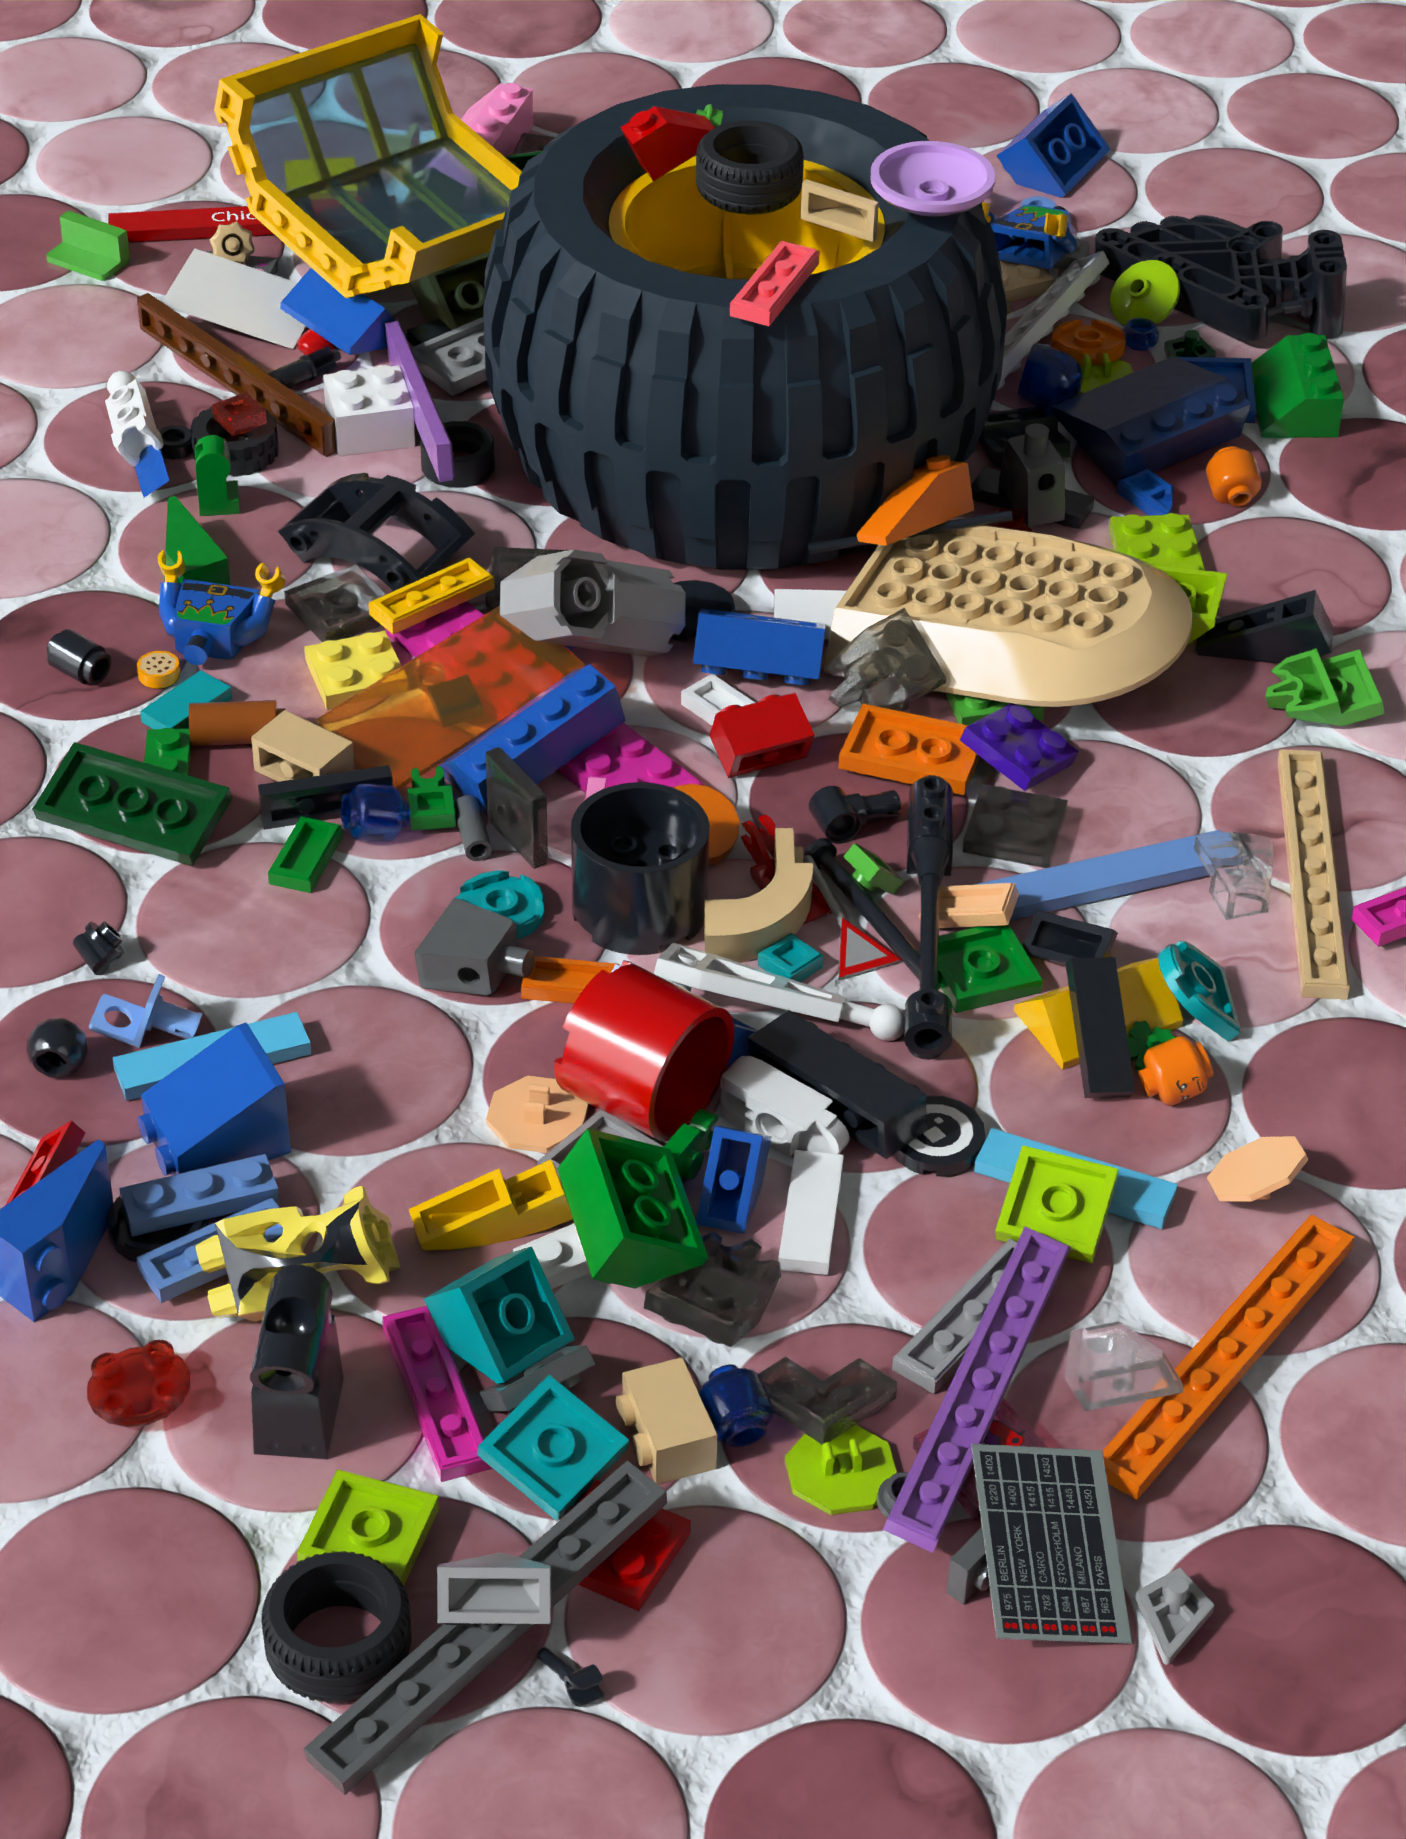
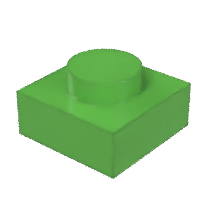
M856 843L843 856L856 869L852 876L870 891H874L876 887H879L894 895L904 882L879 855Z

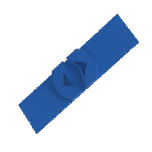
M153 445L147 446L142 450L139 455L140 462L135 466L143 498L169 481L162 449L156 450Z

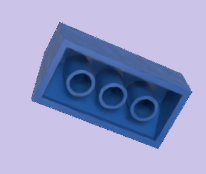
M590 664L576 669L439 766L443 768L445 778L464 796L472 795L479 800L481 811L490 818L626 721L617 688Z

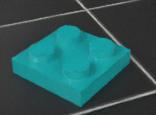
M548 1375L478 1445L477 1456L558 1522L590 1489L594 1481L598 1480L628 1449L629 1439L552 1376Z

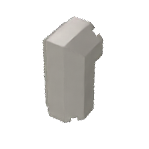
M573 549L537 556L502 580L500 584V616L535 641L647 657L669 653L674 645L668 643L673 634L680 635L685 627L686 592L681 585L674 584L670 578L675 577L670 570L609 561L601 553Z

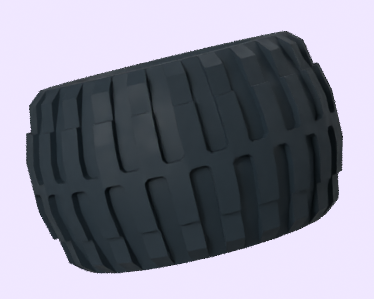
M714 84L667 90L616 104L563 131L544 147L542 153L528 160L519 177L518 187L511 191L502 227L495 231L485 269V303L483 307L485 374L498 414L501 415L513 449L519 451L521 463L529 483L543 490L544 498L559 514L579 521L582 528L599 538L669 562L718 570H774L829 561L876 545L867 544L809 554L808 549L809 543L857 536L860 529L894 490L913 478V470L926 465V459L933 456L947 455L950 456L951 461L966 462L975 451L1002 377L1007 302L995 235L984 217L982 202L970 210L941 217L916 215L889 204L875 191L871 184L872 163L882 152L894 146L910 142L930 141L927 139V135L911 125L869 105L819 91L755 84ZM708 104H712L713 109L723 111L721 125L745 120L762 121L778 125L792 133L802 145L804 152L803 181L807 179L879 202L877 239L871 242L802 220V188L798 197L793 202L774 212L746 215L719 209L709 203L699 193L696 184V155L653 182L640 165L620 127L627 124L635 114L647 111L654 106L696 114L698 109L704 111ZM781 241L820 251L818 266L770 326L730 316L731 301Z

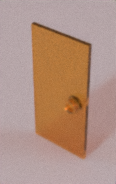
M500 606L318 717L316 724L353 742L354 763L360 769L389 765L393 778V793L411 783V771L413 768H418L419 775L422 776L449 759L563 677L586 665L565 645L539 642L530 638L501 617Z

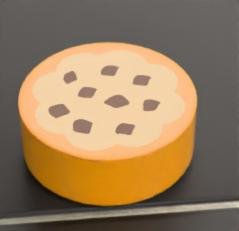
M152 651L144 654L137 661L139 681L144 686L154 689H162L175 684L180 678L178 657L167 651Z

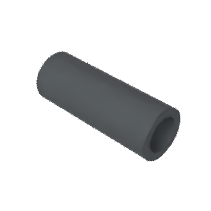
M472 795L461 796L454 802V809L465 854L472 861H481L491 854L492 847L480 803Z

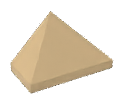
M807 179L802 182V220L871 242L877 239L879 202Z

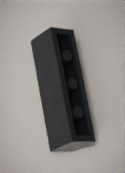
M788 1010L748 1037L750 1056L762 1060L833 1100L826 1110L837 1116V1119L846 1127L850 1137L886 1160L928 1130L926 1094L914 1084H909L886 1070L880 1063L873 1062L852 1049L847 1043L837 1040L818 1028L813 1022L806 1021L792 1011Z

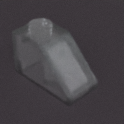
M1116 1321L1070 1332L1064 1378L1085 1411L1183 1392V1383L1164 1351L1121 1322Z

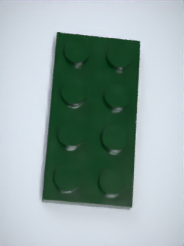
M73 742L32 809L38 820L193 866L233 797L229 787Z

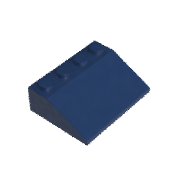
M1172 356L1052 406L1051 413L1109 479L1118 486V481L1147 468L1153 473L1241 436L1251 403L1229 379Z

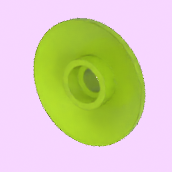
M1146 260L1132 265L1120 275L1113 286L1110 297L1113 315L1122 325L1131 329H1146L1159 324L1169 316L1178 302L1180 295L1179 278L1168 264L1158 260Z

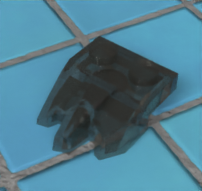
M905 608L864 629L826 666V670L832 676L843 675L846 678L828 698L829 701L839 708L860 701L861 706L863 703L904 712L909 709V702L946 684L945 674Z
M711 1232L701 1236L709 1257L707 1261L701 1266L659 1280L646 1290L643 1308L662 1316L667 1322L682 1325L705 1335L714 1343L732 1347L760 1322L781 1278V1267L778 1261H758L762 1247L753 1239L734 1246H724L721 1244L722 1237L715 1232Z

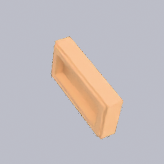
M1015 883L939 886V928L1008 925L1019 897Z

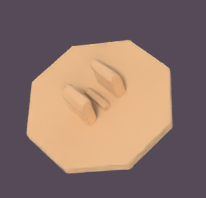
M525 1076L493 1093L486 1117V1124L508 1148L548 1153L585 1122L588 1103L562 1090L557 1084L556 1079Z
M1295 1136L1261 1137L1225 1154L1208 1175L1207 1180L1219 1201L1269 1200L1271 1198L1270 1193L1290 1184L1309 1159Z

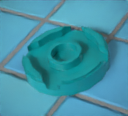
M496 870L481 873L467 880L460 887V894L456 896V899L512 919L516 925L518 940L534 933L544 920L545 896L543 891L535 881L520 874L519 879L517 877H510L509 871Z

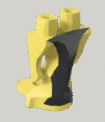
M364 1186L351 1189L344 1195V1204L322 1215L303 1216L301 1209L294 1206L262 1210L222 1219L215 1223L218 1235L212 1236L195 1246L199 1264L203 1271L211 1273L224 1268L227 1269L230 1283L208 1290L211 1312L213 1316L221 1319L239 1316L253 1322L263 1320L271 1281L279 1270L287 1266L305 1265L313 1267L321 1273L344 1269L354 1270L362 1275L366 1282L379 1285L390 1282L389 1271L401 1268L392 1242L390 1218L371 1205ZM276 1224L283 1227L282 1236L275 1242H268L264 1237L265 1231ZM314 1233H320L323 1237L321 1248L313 1253L304 1254L303 1249Z

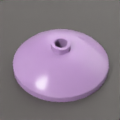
M918 141L897 145L882 152L872 163L871 184L885 201L901 210L921 216L941 217L970 210L987 199L995 186V170L984 156L967 147L940 141Z

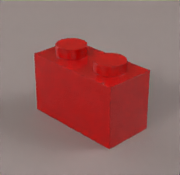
M791 693L783 696L778 694L769 695L757 703L745 706L730 705L716 713L709 736L727 777L731 778L806 758L815 734L796 693Z

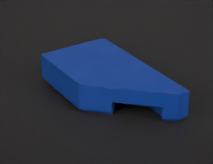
M1148 468L1118 481L1117 493L1148 516L1165 515L1172 511L1174 487Z

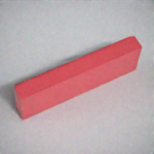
M781 241L731 301L730 316L770 326L818 266L820 251Z

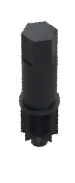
M329 346L324 347L311 354L302 355L298 360L267 374L290 389L305 381L315 380L316 377L338 368L336 361L341 359V355L337 349L331 351Z

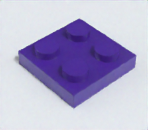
M1013 703L965 727L960 738L962 743L1024 791L1073 765L1079 751L1066 742L1062 735L1050 730L1033 717V714L1028 709Z

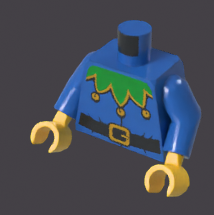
M982 202L984 217L994 231L999 260L1051 269L1065 253H1071L1077 247L1076 229L1071 224L1070 213L1061 206L1048 208L1028 204L998 218L992 212H989L991 204Z
M164 550L159 553L157 558L158 564L165 576V582L160 583L159 615L166 633L169 636L175 637L176 650L179 653H183L186 661L194 665H201L205 663L208 657L224 660L234 659L243 647L264 636L276 601L272 599L273 593L279 592L285 586L284 574L278 566L275 570V575L267 580L269 568L265 563L258 565L255 576L262 586L261 592H259V589L183 579L180 584L177 583V578L183 575L186 568L181 552L178 551V561L173 566H166Z

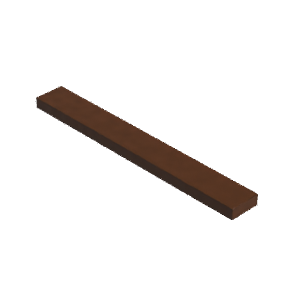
M146 293L137 297L139 323L142 331L248 404H256L263 409L269 410L270 414L276 418L277 424L323 456L328 457L337 452L335 419L151 294Z

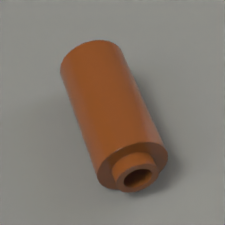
M276 700L189 703L191 746L252 744L251 737L286 709L277 708Z

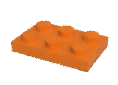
M862 703L839 754L838 769L890 779L904 784H913L918 779L930 775L939 776L951 785L953 793L965 795L980 756L960 741L964 729L968 725Z

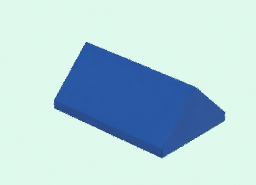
M313 268L307 271L281 301L280 305L281 310L349 355L387 348L385 322L395 321L386 308L363 293L345 298Z

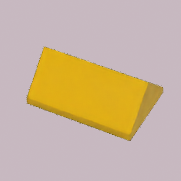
M1158 958L1133 962L1117 968L1127 1038L1128 1032L1133 1028L1135 1021H1146L1151 1033L1155 1027H1160L1163 1030L1170 1029V1031L1182 1027L1183 1017L1177 999L1162 975ZM1069 985L1014 1005V1012L1062 1070L1080 1064Z

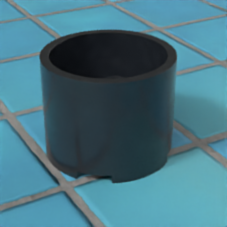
M648 782L614 785L594 793L580 804L571 822L572 915L574 921H578L592 935L593 943L607 950L622 954L651 955L658 954L660 946L671 944L682 938L690 941L698 934L704 925V900H708L710 828L707 814L701 805L680 790Z

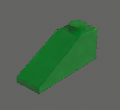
M176 496L169 497L166 527L167 566L175 565L178 561V551H180L186 567L183 575L177 578V583L181 584L183 579L230 585L228 557Z

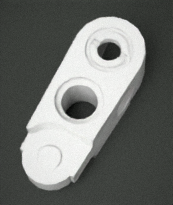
M741 1056L722 1074L720 1080L722 1089L720 1105L724 1117L732 1125L744 1131L772 1136L771 1148L791 1157L797 1149L840 1154L847 1146L849 1133L843 1123L837 1119V1116L826 1110L833 1102L828 1097L752 1056Z

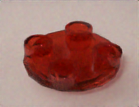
M153 1340L144 1347L129 1348L117 1354L103 1353L98 1355L91 1363L92 1376L87 1384V1401L94 1414L109 1424L124 1427L149 1425L168 1417L183 1404L190 1391L191 1373L184 1360L174 1353L172 1344L166 1340Z

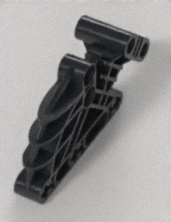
M1196 215L1191 219L1181 216H1167L1160 221L1159 225L1141 221L1131 227L1130 233L1117 228H1107L1100 230L1095 236V253L1104 251L1109 261V264L1100 275L1116 282L1125 270L1136 263L1146 260L1164 262L1175 271L1180 281V295L1174 309L1241 340L1257 341L1263 339L1268 332V316L1280 313L1282 315L1293 314V316L1301 315L1308 320L1310 332L1317 335H1325L1326 339L1336 338L1343 333L1347 263L1344 257L1342 238L1335 231L1317 230L1312 232L1308 236L1307 249L1300 255L1289 256V259H1282L1283 228L1280 224L1273 221H1260L1248 228H1244L1230 221L1209 215Z

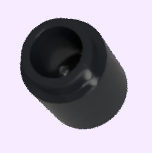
M65 629L55 634L48 643L47 659L49 665L82 684L87 682L93 685L99 684L109 673L111 657L106 654L105 648L72 629Z

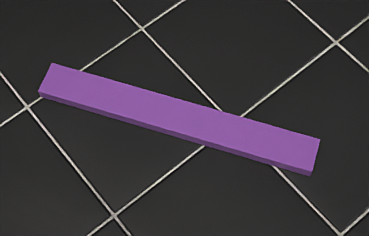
M398 321L385 322L388 359L391 366H400L413 405L414 422L439 482L452 481L455 474L451 440L401 324Z
M1026 1226L1024 1227L883 1528L884 1531L931 1553L934 1552L974 1463L971 1444L983 1443L1071 1249L1070 1246Z

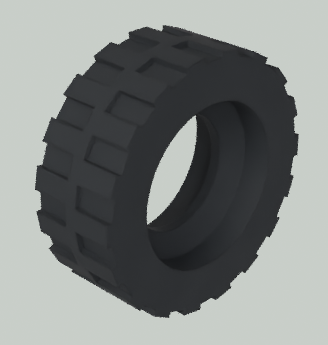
M226 402L201 411L199 416L194 417L192 420L190 431L194 459L195 445L204 436L216 435L222 438L248 437L246 440L228 442L231 462L229 475L231 477L245 474L250 475L253 472L266 469V466L271 465L275 461L274 458L278 456L279 445L276 418L270 414L269 410L263 409L259 405L246 404V402Z

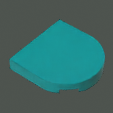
M1186 941L1169 944L1162 949L1158 955L1160 970L1167 985L1181 1005L1193 1017L1228 1042L1240 1034V1025L1224 968Z

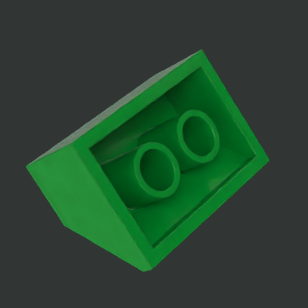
M1314 333L1287 335L1251 363L1257 412L1256 418L1262 438L1338 437L1344 397L1325 335Z
M587 1128L557 1170L592 1279L636 1289L703 1265L709 1257L671 1150Z

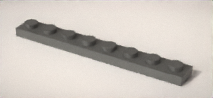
M627 1460L519 1556L521 1558L551 1565V1608L667 1504V1492ZM444 1623L304 1748L306 1760L346 1795L534 1624Z

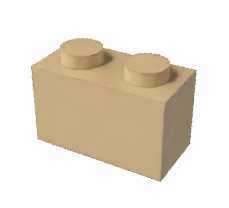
M286 710L251 737L254 771L277 782L354 770L352 741Z
M683 1357L622 1372V1395L616 1396L619 1419L624 1427L631 1425L634 1432L632 1441L636 1459L641 1467L648 1465L654 1482L662 1484L715 1470L717 1465V1433Z

